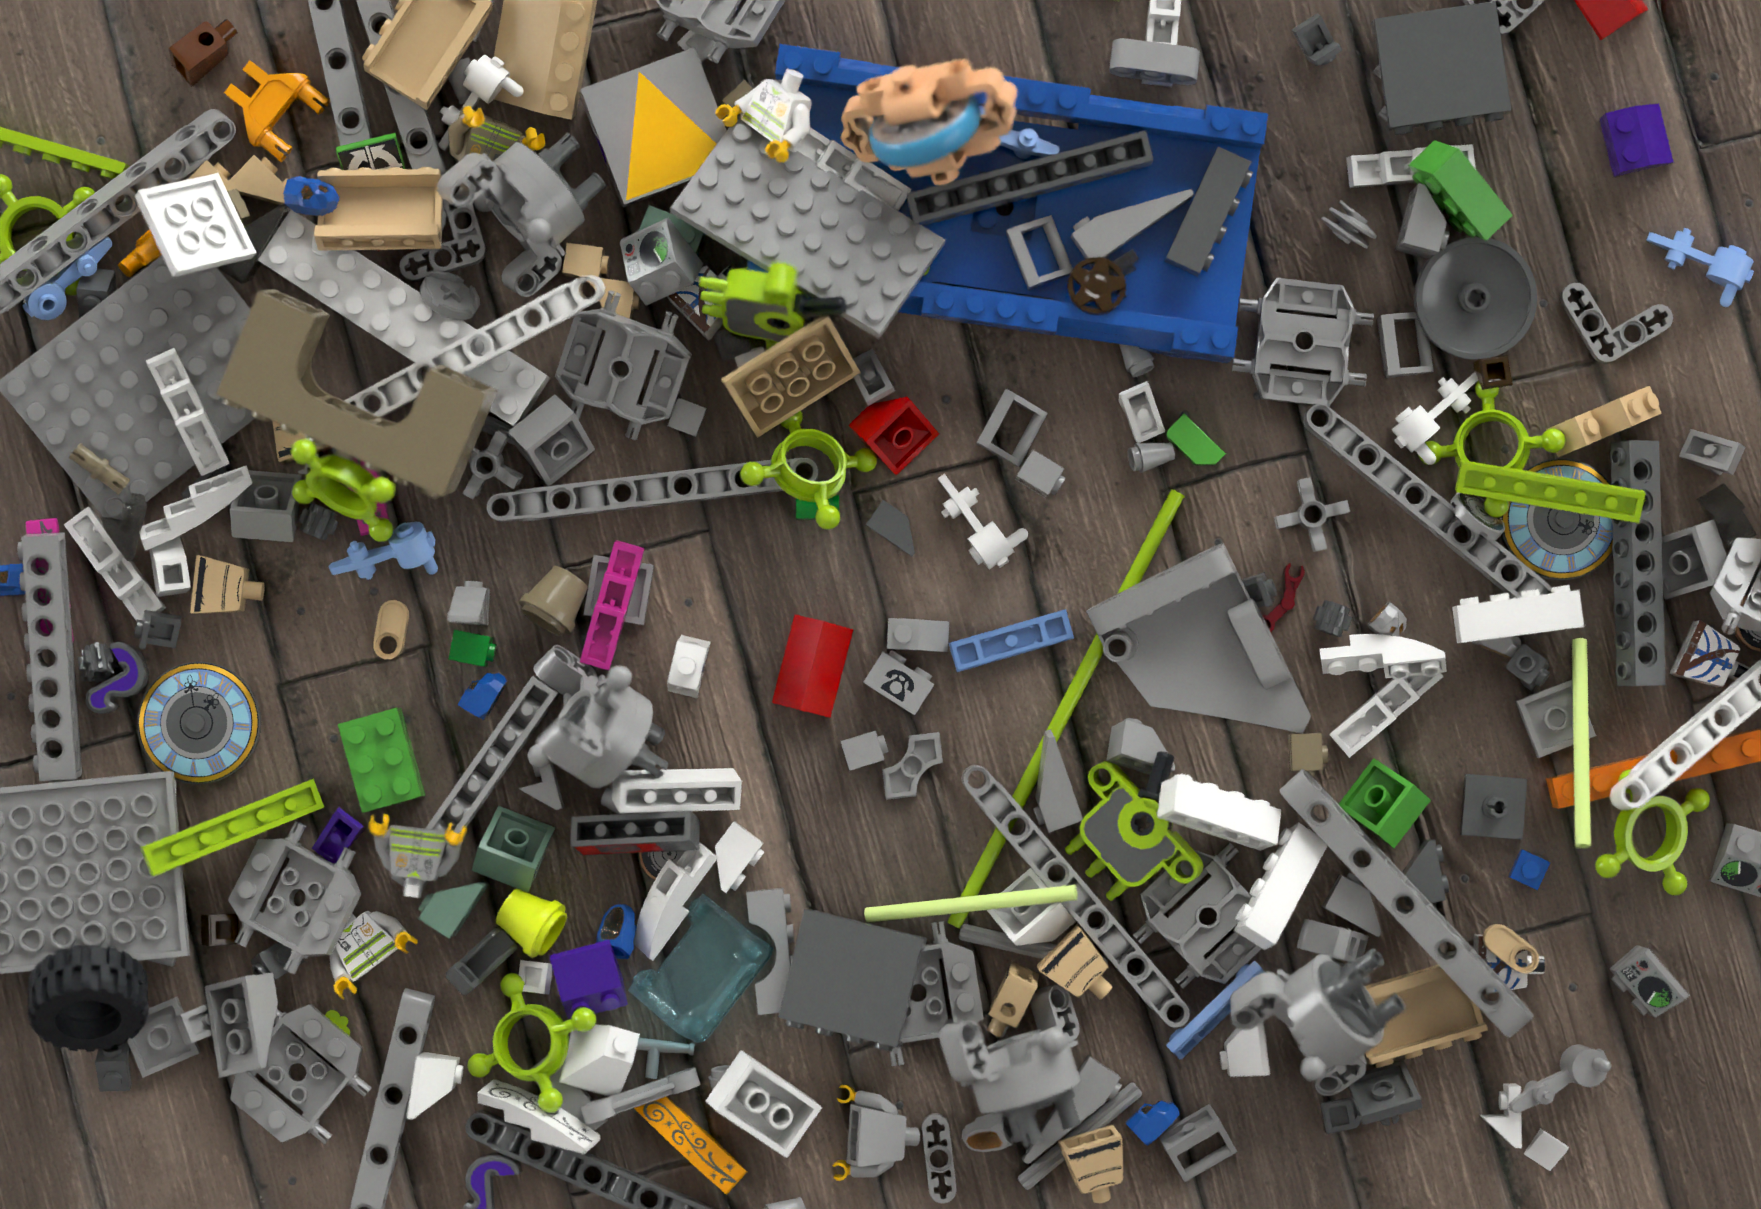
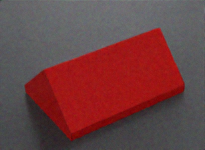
M1574 0L1600 40L1608 37L1649 10L1643 0Z
M794 614L772 703L831 718L853 629Z

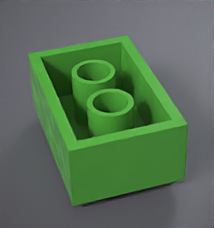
M1434 140L1408 165L1414 172L1413 180L1417 184H1424L1427 187L1439 210H1445L1450 217L1448 223L1458 233L1463 231L1471 238L1476 236L1487 241L1513 216L1459 148Z
M393 708L338 724L362 813L426 796L402 708Z

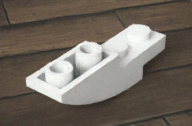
M1382 634L1349 635L1350 646L1320 649L1323 674L1341 675L1348 671L1361 670L1371 672L1377 668H1384L1385 678L1405 679L1408 676H1435L1439 673L1447 672L1445 652L1431 645L1399 636Z
M699 842V850H686L677 863L668 859L644 901L636 926L634 945L653 961L689 913L683 906L718 858L701 842Z

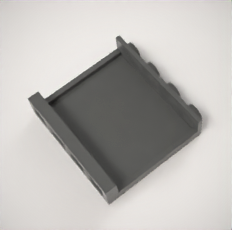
M1496 1L1375 18L1371 22L1372 35L1376 37L1388 121L1386 131L1394 130L1395 135L1412 133L1413 127L1425 126V131L1443 128V123L1454 121L1455 126L1473 124V119L1485 117V122H1492L1504 119L1503 114L1511 111Z
M804 909L778 1018L786 1019L785 1025L803 1029L804 1024L816 1027V1033L826 1036H833L834 1032L845 1034L844 1040L862 1044L863 1039L875 1042V1048L892 1051L893 1047L902 1046L900 1039L921 951L925 949L927 938L820 911Z

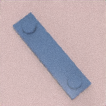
M1066 609L948 644L956 672H961L1074 639Z
M1255 960L1250 965L1246 964L1241 967L1236 973V979L1186 1027L1177 1029L1170 1036V1042L1166 1046L1179 1060L1183 1059L1231 1012V994L1265 971Z

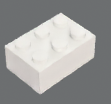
M742 1050L706 1099V1102L718 1113L786 1158L822 1109L810 1096Z

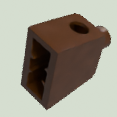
M227 19L215 28L208 21L203 22L169 47L172 66L193 87L227 57L228 47L226 42L238 33L237 30Z

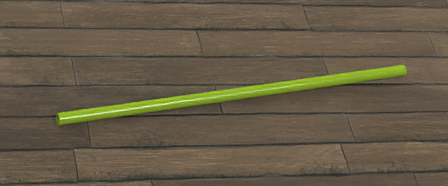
M1173 489L1170 490L1118 593L1140 583L1185 497L1183 494ZM1097 633L1047 730L1050 729L1056 743L1104 653L1103 645ZM1044 736L1012 795V798L1022 809L1038 780ZM1018 817L1009 821V832L1013 829ZM997 827L960 897L977 896L1007 840ZM969 912L951 914L947 923L960 929Z

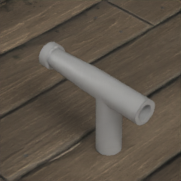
M639 1038L636 1050L648 1051L645 1078L657 1079L660 1052L685 1053L693 1056L695 1043L684 1044L666 1040Z

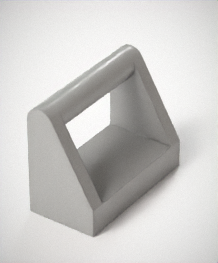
M1052 215L1018 225L1006 231L1007 239L1028 291L1070 275L1073 268ZM1043 226L1060 270L1038 277L1022 234Z
M1416 312L1380 315L1377 318L1384 377L1392 378L1434 372L1430 340L1423 332ZM1415 320L1421 366L1400 368L1394 322Z
M1005 389L976 445L1019 467L1048 413L1012 391ZM1013 402L1034 413L1013 454L1010 455L992 444L991 441Z
M1210 1104L1170 1126L1158 1137L1184 1182L1237 1152ZM1219 1132L1226 1145L1184 1169L1177 1156Z

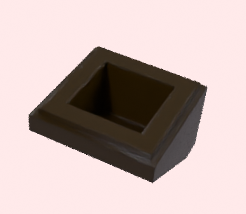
M1508 355L1478 359L1473 362L1482 390L1513 385Z
M237 914L201 915L202 945L238 944L234 942L238 936Z

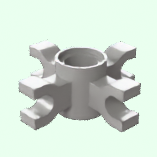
M500 428L499 431L497 430L488 448L480 451L474 447L468 460L473 476L462 494L474 499L475 496L477 497L480 494L485 481L493 476L512 489L520 484L524 475L504 465V458L501 454L510 438L507 430ZM483 456L492 460V471L483 468L481 464Z
M1311 477L1300 479L1296 482L1302 505L1298 508L1297 512L1274 517L1276 529L1300 524L1303 528L1308 529L1312 551L1325 550L1327 545L1321 525L1328 517L1349 513L1348 500L1323 505L1315 500ZM1309 506L1315 507L1319 511V520L1316 523H1309L1304 517V511Z

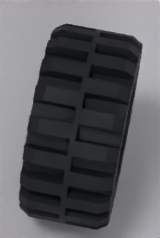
M93 944L90 947L76 945L68 950L63 948L57 950L55 955L49 954L44 957L29 976L28 1021L34 1032L45 1042L51 1041L55 1047H67L70 1051L83 1049L86 1052H93L95 1049L100 1048L103 1050L111 1049L115 1044L120 1046L126 1043L129 1038H134L147 1022L148 976L143 966L125 951L120 953L114 947L101 948L100 945Z

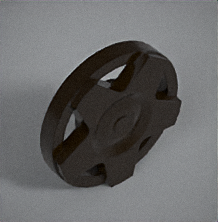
M1091 257L1081 261L1073 268L1068 279V294L1071 301L1079 310L1091 315H1103L1113 311L1121 303L1126 290L1123 272L1114 262L1104 257ZM1094 264L1091 270L1083 268L1086 265ZM1109 267L1117 274V276H1112L1109 274ZM1073 280L1080 285V289L1076 294H1074ZM1120 291L1118 298L1112 303L1111 294ZM1095 302L1099 309L1090 308L1085 305Z

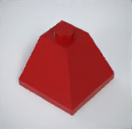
M908 397L873 403L865 408L848 425L895 476L939 435L938 431Z

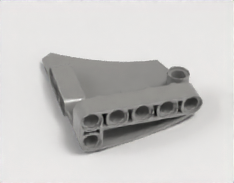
M1224 543L1180 562L1086 610L1103 645L1106 657L1120 666L1151 707L1209 715L1303 734L1311 714L1256 602L1250 598ZM1114 639L1124 641L1126 651L1124 653L1114 652L1111 648V641Z

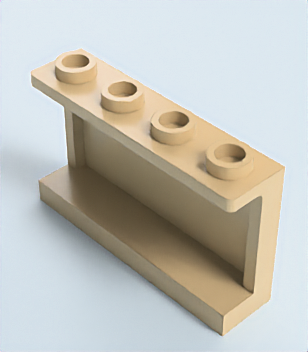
M399 0L395 7L398 12L393 20L387 19L379 31L381 38L376 45L371 44L362 57V60L365 61L363 64L365 72L428 110L492 12L491 1Z
M391 167L387 170H373L370 168L341 170L329 168L326 171H318V180L332 185L340 197L337 208L324 216H318V225L314 227V238L318 251L441 249L443 198L437 191L438 181L442 177L441 171L431 167H420L419 169Z
M1439 965L1365 986L1376 1006L1386 1001L1391 995L1396 994L1402 999L1406 1008L1404 1012L1386 1023V1027L1383 1029L1382 1041L1365 1053L1366 1062L1375 1064L1376 1068L1394 1063L1393 1058L1404 1055L1405 1059L1423 1055L1422 1049L1434 1046L1435 1050L1451 1047L1452 1041L1463 1038L1464 1042L1479 1039L1482 1037L1481 1032L1488 1030L1487 1025L1483 1022L1480 1008Z

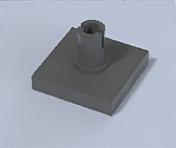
M1464 774L1460 835L1523 840L1527 779Z
M1404 1060L1367 1070L1360 1079L1348 1086L1363 1125L1380 1120L1382 1125L1389 1126L1390 1117L1393 1124H1396L1399 1121L1400 1114L1423 1108L1420 1095Z

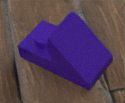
M338 808L312 849L327 861L335 864L344 847L350 849L354 841L365 831V827L341 808Z

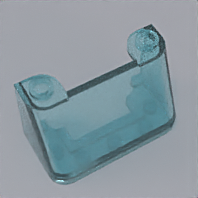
M704 893L695 899L689 907V920L693 925L657 971L653 969L640 971L634 977L632 985L628 989L632 995L674 1031L696 1043L705 1041L713 1033L768 962L773 952V947Z

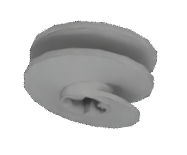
M1340 200L1339 203L1347 214L1332 207L1329 209L1339 224L1325 217H1322L1321 220L1346 244L1349 245L1352 241L1367 249L1369 245L1359 232L1373 239H1376L1377 235L1369 227L1368 221Z

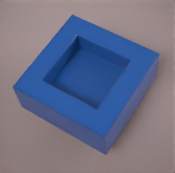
M1520 849L1508 877L1538 890L1550 862Z

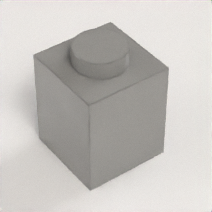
M876 731L840 741L849 771L883 761V754L888 753L884 735L877 736Z

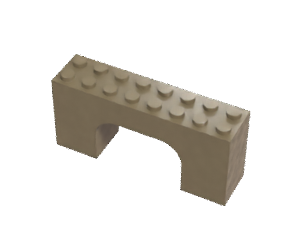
M275 289L258 291L216 395L224 398L223 403L236 409H241L243 406L251 410V415L265 422H269L270 419L281 424L280 429L288 433L297 435L300 432L309 436L308 440L314 445L325 448L327 444L336 448V454L348 460H353L354 457L365 462L364 466L374 472L382 473V470L393 474L392 479L398 483L407 486L413 483L422 487L421 492L432 498L438 499L439 495L443 497L455 492L498 390L444 365L435 366L428 369L409 415L401 422L385 420L326 393L316 383L312 374V358L330 314Z

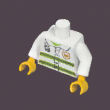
M787 69L782 80L765 79L749 93L734 102L735 106L733 108L724 104L716 109L715 114L718 119H723L722 122L727 127L735 126L738 121L737 115L741 114L742 121L771 141L765 148L766 154L771 159L775 158L778 162L782 163L786 162L789 158L788 149L799 148L802 139L810 131L809 112L812 102L810 98L798 91L804 76L798 71Z
M365 911L356 918L352 913L332 954L329 955L330 969L335 980L334 991L341 999H345L343 991L348 987L355 994L357 988L350 981V978L353 982L358 980L398 949L408 954L409 952L405 949L406 943L410 940L412 943L417 944L418 940L408 934L395 917L379 911L372 913Z

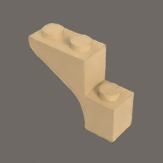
M253 155L230 180L227 178L231 174L219 162L213 166L207 160L188 178L189 180L219 173L227 191L237 188L240 195L287 207L284 203L283 192L288 178L282 182L275 175L278 169L266 157L260 161Z
M566 243V254L562 271L564 276L577 279L589 275L599 277L605 285V294L599 300L601 306L604 307L608 291H615L614 295L616 293L621 294L616 314L632 319L633 310L639 309L641 299L628 282L601 278L602 274H607L609 267V256H605L603 247ZM586 281L596 291L595 285L590 281Z
M1647 386L1548 429H1558L1565 435V446L1562 450L1556 452L1557 456L1560 457L1662 413L1657 396L1652 392L1651 387Z

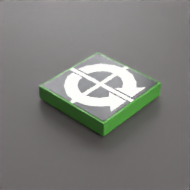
M396 133L336 147V153L342 170H357L359 168L387 170L391 167L406 169Z

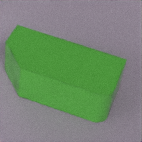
M1185 414L1166 431V438L1194 466H1213L1226 454Z

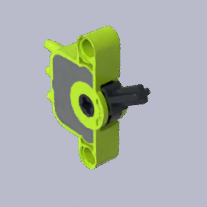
M783 262L770 264L768 273L733 269L729 271L727 280L702 277L699 282L700 287L714 290L710 292L702 291L701 300L712 303V305L704 304L702 313L712 317L723 318L724 327L734 334L766 340L767 350L803 328L805 323H811L816 316L841 315L847 311L846 299L842 296L809 299L805 293L797 289L798 277L796 268Z
M1159 751L1157 753L1147 788L1140 790L1115 763L1104 761L1095 765L1089 771V784L1103 800L1082 819L1080 833L1065 847V851L1068 855H1072L1085 844L1091 848L1098 858L1085 870V874L1092 878L1107 866L1118 879L1106 893V898L1110 901L1119 897L1129 887L1140 886L1163 867L1174 880L1182 884L1190 883L1199 877L1203 871V861L1177 831H1172L1173 822L1157 817L1161 783L1168 780L1174 762V756L1168 752ZM1101 768L1109 771L1111 775L1109 784L1103 783L1099 779L1098 774ZM1144 816H1148L1147 822L1151 823L1147 828H1144V822L1140 820ZM1182 861H1189L1192 864V875H1186L1182 872L1180 867Z

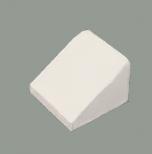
M1540 1128L1524 1154L1551 1171L1569 1147Z

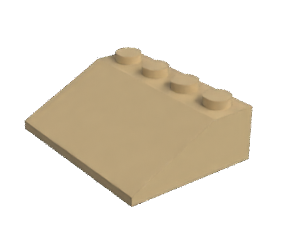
M504 0L494 57H498L505 63L503 68L510 72L509 78L522 86L523 94L520 97H515L502 88L494 100L538 113L572 120L577 115L580 99L579 91L582 88L597 0Z
M820 316L722 378V381L758 438L861 372L830 317Z

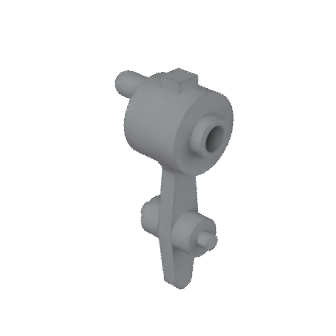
M1581 1044L1572 1045L1561 1056V1071L1540 1081H1529L1525 1085L1524 1092L1509 1103V1109L1519 1113L1540 1103L1544 1105L1549 1104L1553 1101L1555 1094L1569 1083H1577L1584 1087H1595L1605 1079L1607 1072L1611 1070V1063L1607 1061L1608 1059L1602 1049L1598 1048L1595 1050Z

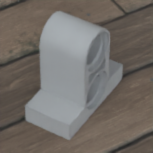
M1304 918L1296 948L1320 955H1329L1347 962H1355L1364 955L1369 936Z

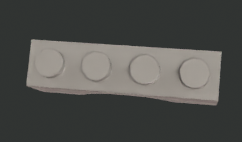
M784 888L747 891L749 923L757 925L769 933L775 943L777 953L776 962L771 972L755 983L758 1015L780 1013L793 955H790L789 943H795L793 924L787 925L786 912H792L790 894H784Z

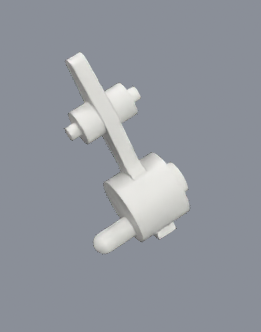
M483 55L478 61L472 60L464 72L467 77L464 80L463 86L470 90L471 94L463 107L471 106L473 110L480 98L489 104L502 88L513 96L520 97L523 94V88L509 78L510 72L503 68L505 63L496 56L491 59L487 55ZM453 105L449 108L444 106L440 111L443 114L441 120L450 126L458 119L460 110ZM448 130L438 144L444 151L449 147Z
M1476 372L1460 385L1452 378L1448 381L1444 377L1438 381L1441 387L1437 391L1444 399L1428 413L1419 405L1413 411L1408 407L1395 418L1398 424L1391 429L1397 436L1394 441L1401 449L1406 446L1411 453L1416 451L1426 464H1434L1436 456L1424 443L1440 429L1433 419L1449 405L1456 413L1462 410L1466 414L1471 409L1468 406L1471 399L1465 392L1478 381Z
M945 474L941 475L938 480L951 497L943 503L945 509L941 513L945 518L950 515L952 519L963 514L976 533L967 538L972 546L968 551L978 565L983 562L989 570L995 565L1001 568L1009 562L1007 557L1014 553L1013 548L1027 539L1028 531L1020 528L1005 538L993 521L983 527L970 509V507L978 502L976 496L980 494L976 488L970 490L966 487L958 492Z

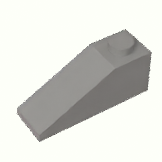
M464 581V587L456 586L448 613V622L488 625L490 589L482 588L483 582Z
M1050 729L1044 731L1035 795L1038 807L1033 808L1039 826L1045 824L1048 832L1075 824L1083 819L1055 737Z

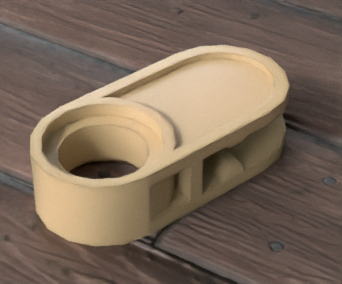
M398 600L385 602L380 607L373 648L380 658L386 660L397 658L404 649L409 610L403 602ZM387 636L393 637L397 642V648L391 654L384 653L380 648L381 640Z
M1494 924L1485 929L1483 933L1484 946L1496 957L1519 973H1529L1536 969L1539 963V955L1533 946L1504 925ZM1520 950H1527L1531 954V962L1526 967H1519L1515 962V955Z

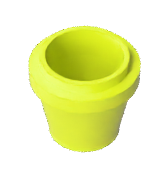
M515 889L502 904L496 917V924L523 947L525 954L535 958L538 955L542 956L547 953L554 945L565 926L567 914L565 913V905L557 900L551 902L520 889Z

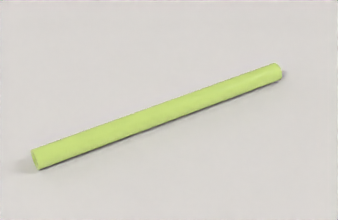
M1576 638L1572 640L1575 847L1589 848L1591 847L1587 639Z
M1076 885L867 907L864 914L866 922L871 923L1077 900L1078 895Z

